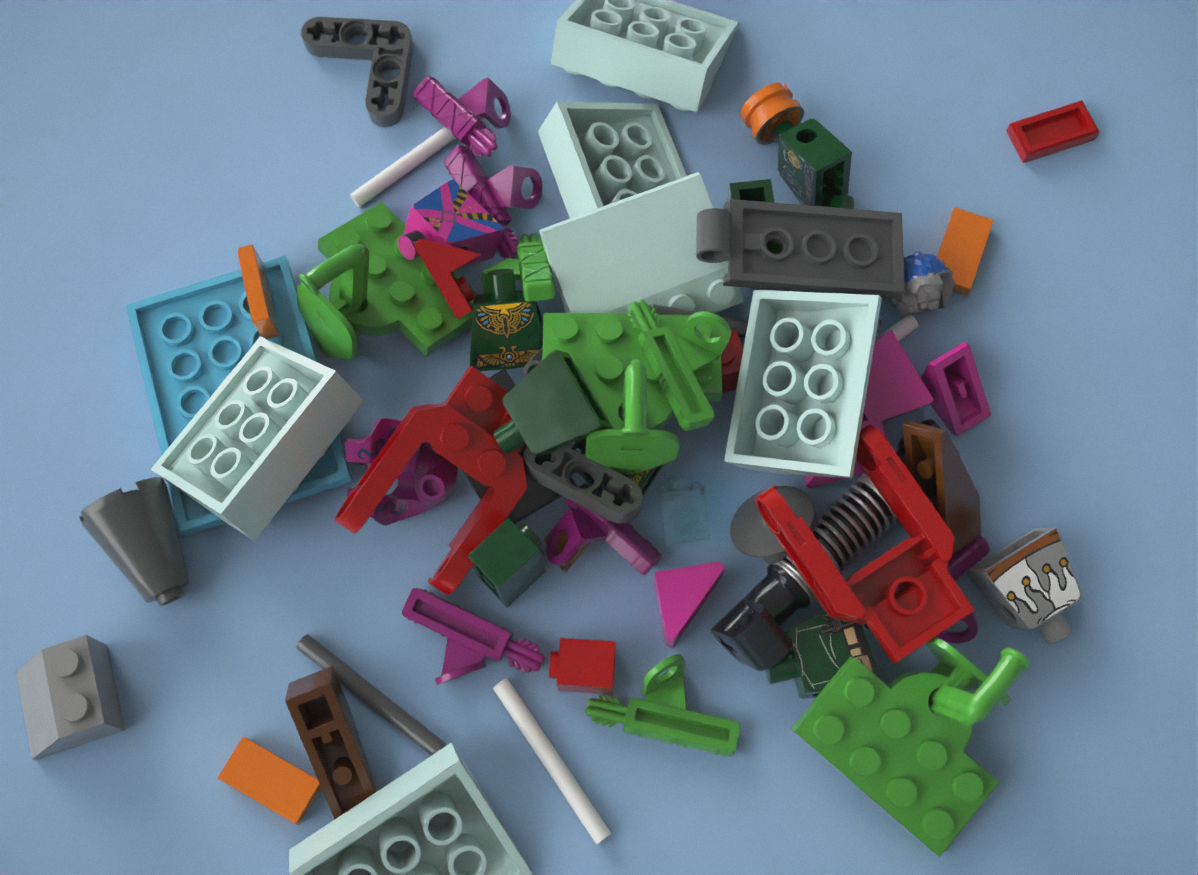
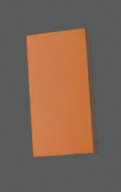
M954 207L936 257L944 261L945 266L953 271L952 277L956 282L953 291L968 295L994 220Z
M253 244L240 247L237 253L252 322L260 335L265 339L280 336L264 263Z
M244 736L218 776V779L297 825H300L321 789L317 778Z

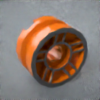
M780 82L767 85L754 93L744 103L740 111V117L747 127L751 128V134L757 143L762 145L775 142L772 138V132L779 123L789 120L794 126H797L804 116L803 108L797 100L793 99V94L787 84L782 86Z

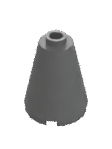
M153 477L135 482L139 490L123 493L122 489L119 488L97 499L81 511L82 516H79L82 526L145 601L150 603L157 600L159 606H164L185 595L182 588L189 584V578L168 487L163 478Z

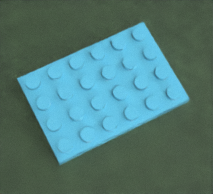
M286 255L263 262L280 335L267 340L318 363L308 325L297 305V287ZM241 269L126 304L161 455L165 453L256 341L262 337L252 322ZM339 434L284 504L353 482ZM168 482L179 530L184 536L226 523Z

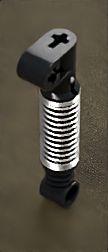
M932 419L921 422V424L940 428ZM903 436L898 443L899 449L896 453L906 466ZM866 473L857 479V485L850 486V492H843V499H836L837 506H829L830 513L822 512L823 520L819 519L817 527L812 530V533L839 572L847 571L848 565L854 564L855 558L861 557L862 551H867L869 545L875 544L876 538L882 537L883 531L889 530L890 524H895L896 519H898ZM853 489L858 490L861 494L856 493ZM786 555L780 562L770 564L767 567V576L713 626L711 632L717 641L736 660L757 671H764L781 661L792 647L793 641L780 626L798 608H808L817 598L789 556Z

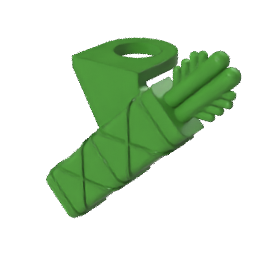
M531 233L530 236L523 234L517 241L519 242L517 246L518 259L507 258L481 272L483 294L490 293L488 272L498 269L514 270L515 287L516 280H521L525 301L554 299L556 295L552 270L541 236L537 237L535 233Z
M640 300L638 303L635 301L631 302V310L628 311V317L634 323L633 327L642 331L638 338L640 348L648 360L656 380H658L659 386L662 388L663 394L667 397L675 413V418L679 421V426L684 431L708 426L715 414L694 373L719 359L731 337L729 324L717 314L706 311L696 312L689 317L680 336L675 337L669 326L659 328L661 319L655 313V308L652 309V306H648L644 300ZM700 323L711 324L719 330L721 336L716 338L704 336L698 331L696 325Z
M680 654L662 660L645 675L641 692L646 699L641 700V698L630 697L628 706L621 704L617 697L613 700L611 696L606 697L605 694H602L601 696L598 695L597 699L589 698L587 700L589 707L585 709V714L592 716L591 720L595 721V724L601 723L602 726L608 724V727H612L617 723L624 724L623 732L630 733L633 736L638 735V737L668 742L669 744H677V746L682 745L685 748L690 747L712 752L715 755L720 754L724 757H731L735 754L740 731L739 722L732 721V719L728 720L724 717L719 718L697 713L694 710H686L684 686L686 662ZM670 668L668 671L660 675L663 671Z

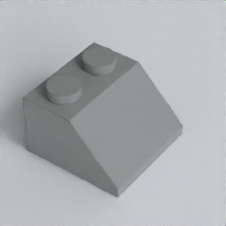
M84 635L41 649L16 671L33 760H38L125 731L106 644L88 635Z

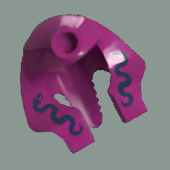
M382 418L376 421L372 434L361 439L348 438L345 441L346 462H357L369 468L401 421ZM423 442L398 476L396 489L391 494L383 497L370 517L381 525L387 526L436 507L445 501L453 490L457 480L458 467L433 451L427 442ZM349 488V489H348V491H347V497L349 496V494L352 492V490H353L354 488Z

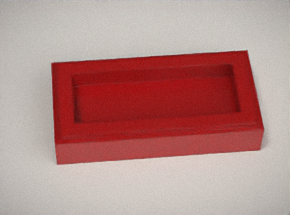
M1082 100L1010 123L1006 130L1023 163L1093 141L1100 133Z

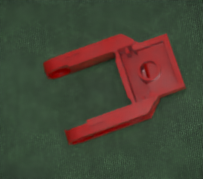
M470 366L445 402L411 407L349 494L334 521L351 533H357L369 519L423 442H427L433 451L485 487L489 486L486 493L448 545L451 550L439 565L433 579L430 577L428 579L430 585L444 594L450 595L472 568L467 555L505 521L527 490L523 457L519 455L526 446V443L507 454L499 446L493 433L494 430L512 419L502 401L508 391L473 366Z
M868 425L860 431L856 459L905 528L910 538H907L849 576L846 581L802 516L797 518L787 502L776 490V485L757 495L754 500L762 518L830 618L862 625L866 623L891 661L896 663L975 611V609L947 571L948 561L952 557L954 534L885 436L875 426Z

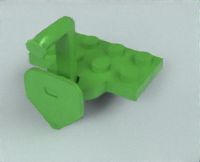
M382 202L319 238L318 250L327 260L318 264L306 274H299V279L302 283L297 286L298 308L320 350L327 357L352 360L357 356V334L384 336L396 330H399L427 357L472 326V311L459 319L456 318L422 258L419 256L408 260L402 255L398 246V240L404 235L405 224ZM453 271L456 278H460V276ZM332 281L329 287L328 300L319 289Z
M544 313L542 360L554 350L569 353L612 425L610 429L598 430L586 437V457L624 475H636L675 460L679 450V438L671 432L662 430L672 418L674 411L667 397L663 394L662 388H660L659 382L656 380V376L640 348L638 338L642 331L633 327L634 323L630 321L631 318L628 317V314ZM659 315L658 318L661 319L659 328L669 326L674 336L679 337L691 315ZM700 323L696 325L698 331L704 336L710 338L720 336L719 330L711 324ZM721 356L718 360L694 373L704 395L710 402H720L722 397Z
M934 637L925 644L939 661L931 672L916 670L900 675L889 685L881 681L856 658L850 656L792 726L791 730L927 848L941 857L999 784L994 777L963 751L972 736L973 724L984 720L997 703L1006 706L1011 700L1006 692L1020 673L1030 667L1028 658L1015 649L1004 648L1001 651V660L989 676H986L955 648L945 641ZM971 687L977 690L974 694L968 692Z

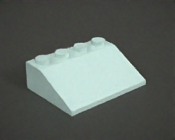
M576 0L557 20L551 64L563 68L569 74H582L599 80L603 85L610 87L618 86L633 91L642 98H655L670 103L678 110L697 112L710 91L736 32L738 22L672 0Z
M557 101L538 130L570 219L687 176L658 104Z
M699 172L539 230L565 313L629 314L628 311L631 310L630 303L634 301L638 303L640 300H644L648 306L656 304L695 312L706 311L711 313L743 303L740 287L723 286V277L728 273V261L707 263L698 260L696 257L697 214L702 210L713 208Z
M753 290L724 462L745 470L784 475L853 478L882 297L879 295Z
M260 337L151 470L221 520L255 541L260 533L270 524L272 518L290 495L296 491L301 481L316 462L325 454L334 439L346 424L351 421L354 414L364 403V400L335 370Z
M452 742L289 850L290 875H533Z

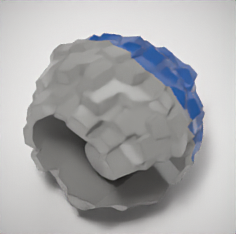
M919 251L915 252L914 255L903 257L905 292L899 299L890 298L893 307L898 308L900 315L922 313L926 309L929 311L944 309L948 299L952 297L953 287L956 283L952 277L953 271L946 267L944 261L938 259L934 254H922Z

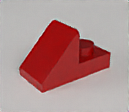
M427 239L415 241L413 245L456 318L459 319L471 312L473 305L470 301L474 300L476 296L466 278L461 276L457 279L453 271L482 254Z

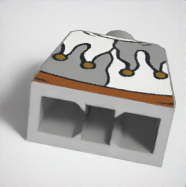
M1034 528L966 570L972 581L1012 628L1031 630L1038 627L1047 643L1061 641L1072 633V629L1062 611L1080 600L1081 591L1057 528Z

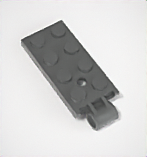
M730 199L725 202L724 209L710 208L702 210L697 214L696 257L698 260L707 263L728 261V273L723 277V286L817 293L879 295L883 298L897 299L905 292L902 213ZM767 243H778L781 247V253L773 254L769 252Z

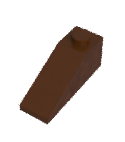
M908 420L903 423L906 468L954 534L953 555L981 536L980 497L948 431Z
M333 666L290 682L285 702L335 820L376 793L377 789L350 707Z

